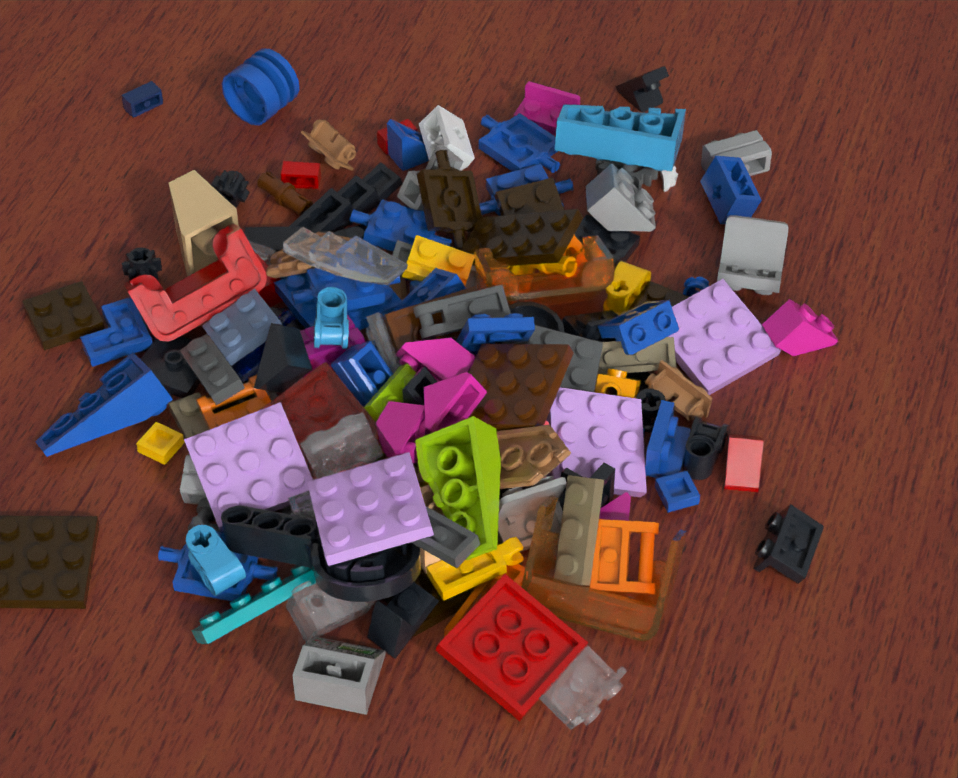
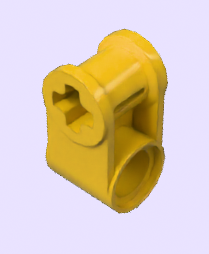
M620 261L614 273L606 282L605 291L608 295L603 304V310H613L618 315L627 312L650 281L651 271Z

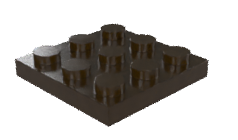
M0 515V608L86 609L99 531L98 516Z

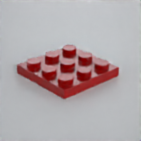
M504 574L438 643L435 651L518 721H521L580 655L588 642L509 576Z

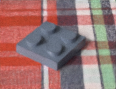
M253 289L249 293L242 295L235 303L221 313L215 314L202 327L232 366L266 342L271 323L282 325V323L259 293Z

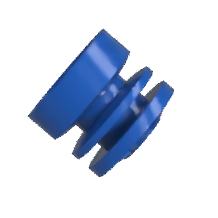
M266 48L255 52L243 64L237 66L224 76L222 81L223 95L233 112L243 121L258 126L268 121L278 110L294 100L300 91L299 80L289 62L279 53Z

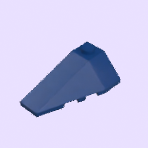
M133 352L100 378L103 385L92 394L86 392L79 399L78 409L74 413L63 414L35 442L46 457L145 421L151 416H157L166 409L167 404L173 399L152 370Z

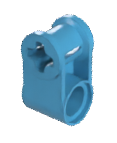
M326 287L321 289L317 296L314 321V348H319L320 345H339L342 349H347L349 337L347 296L339 288Z
M198 525L188 531L186 545L189 550V560L211 594L217 596L246 578L242 564L212 527Z

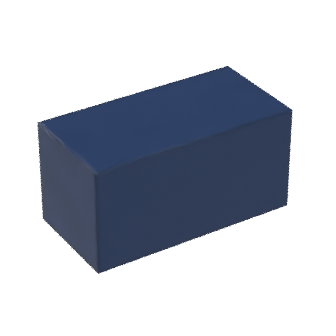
M153 81L121 95L124 110L133 118L163 104L162 90Z

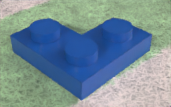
M131 297L101 306L103 317L109 328L80 337L82 347L92 367L128 356L133 352L137 353L146 350L153 343Z
M487 314L474 315L467 319L456 342L471 354H477L481 344L529 341L535 331L534 317H523L522 314H509L503 318H491Z

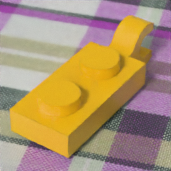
M512 537L497 545L496 550L465 560L458 568L451 566L443 560L427 566V576L444 601L507 573V565L514 566L524 560V557L519 552L523 550V545L517 537Z

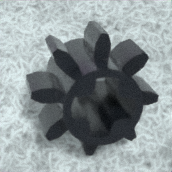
M224 170L221 176H216L211 184L235 208L238 207L240 202L245 203L250 193L246 189L249 182L237 171L227 172Z
M140 247L126 254L127 262L122 263L123 274L128 276L129 280L142 274H149L158 280L157 272L162 271L161 258H156L154 250L150 251L147 248Z

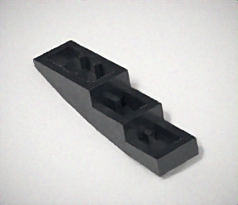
M380 162L363 179L357 175L354 176L338 192L330 188L289 227L304 226L306 231L305 238L320 231H327L329 233L340 231L353 223L350 222L353 209L368 213L379 205L381 200H385L397 190L403 182L400 176Z

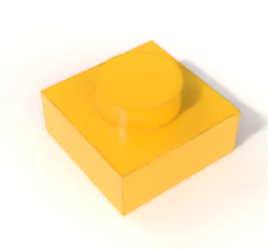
M155 422L136 445L139 453L165 465L185 442L182 433Z

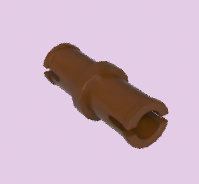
M270 171L262 173L258 179L257 186L272 195L276 203L281 206L286 205L299 216L313 205L311 200L296 191L294 185L289 182L284 183Z

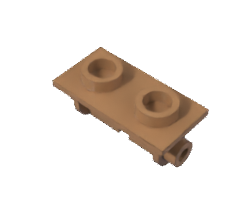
M316 120L311 133L301 131L309 140L308 146L326 156L324 159L326 163L338 170L340 167L353 171L354 168L348 162L356 156L355 146L344 136L338 134L339 132L328 121Z
M661 360L657 376L652 373L645 382L649 386L648 389L659 390L665 396L666 401L675 396L677 399L673 401L674 410L688 421H694L696 416L707 418L713 398L708 395L705 389L696 386L684 377L677 368L671 367Z

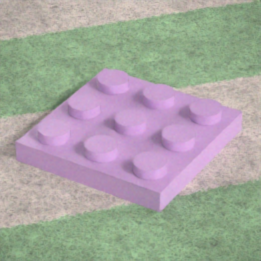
M724 279L672 306L679 331L668 337H674L676 362L696 386L705 389L708 395L777 357L781 352V349L775 347L762 324Z
M560 387L546 421L549 422L571 454L547 474V477L561 478V472L565 468H569L583 477L590 478L603 463H606L615 468L613 494L622 495L627 492L632 497L640 498L645 495L647 489L641 399Z
M281 402L184 439L220 532H223L221 514L230 507L247 506L275 512L311 497L307 482L312 481L313 478Z
M409 452L307 482L328 566L434 535Z

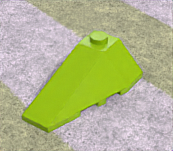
M472 416L416 439L419 472L423 480L429 484L434 494L432 498L436 506L441 508L446 518L477 534L479 537L480 545L466 560L496 550L498 543L501 457L496 428Z

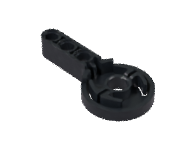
M233 506L221 514L225 543L229 550L234 553L308 567L313 570L315 581L319 588L337 599L351 602H369L385 599L408 588L417 579L421 571L420 547L411 542L394 547L403 555L407 554L406 556H402L395 549L389 548L328 566L316 519L247 506Z

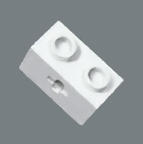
M438 105L419 123L429 160L436 145L447 147L464 161L460 168L461 171L468 167L475 159L464 122L459 117Z

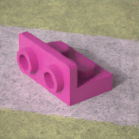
M529 81L525 85V98L514 113V116L521 113L556 136L557 119L563 104L580 105V96Z

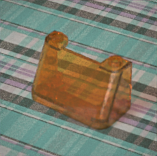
M599 236L583 237V246L576 254H568V256L574 257L576 259L574 262L578 264L575 274L571 277L557 273L544 274L542 272L514 275L513 272L509 271L506 261L499 262L493 257L490 248L474 250L477 291L503 285L508 305L516 302H535L547 306L589 301L600 295L614 279V258Z

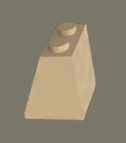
M195 170L169 182L175 229L187 277L218 260L212 248L214 235L231 223L238 225L237 209Z

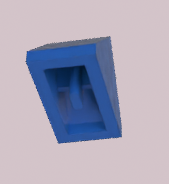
M390 119L387 123L388 155L398 167L405 171L428 162L429 159L422 134Z

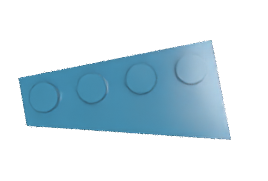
M563 104L557 119L555 151L565 152L569 155L577 154L593 157L597 160L622 162L626 165L644 166L658 171H672L683 137L686 109H675V114L661 113V108H648V113L632 112L630 107H619L612 111H605L603 106Z

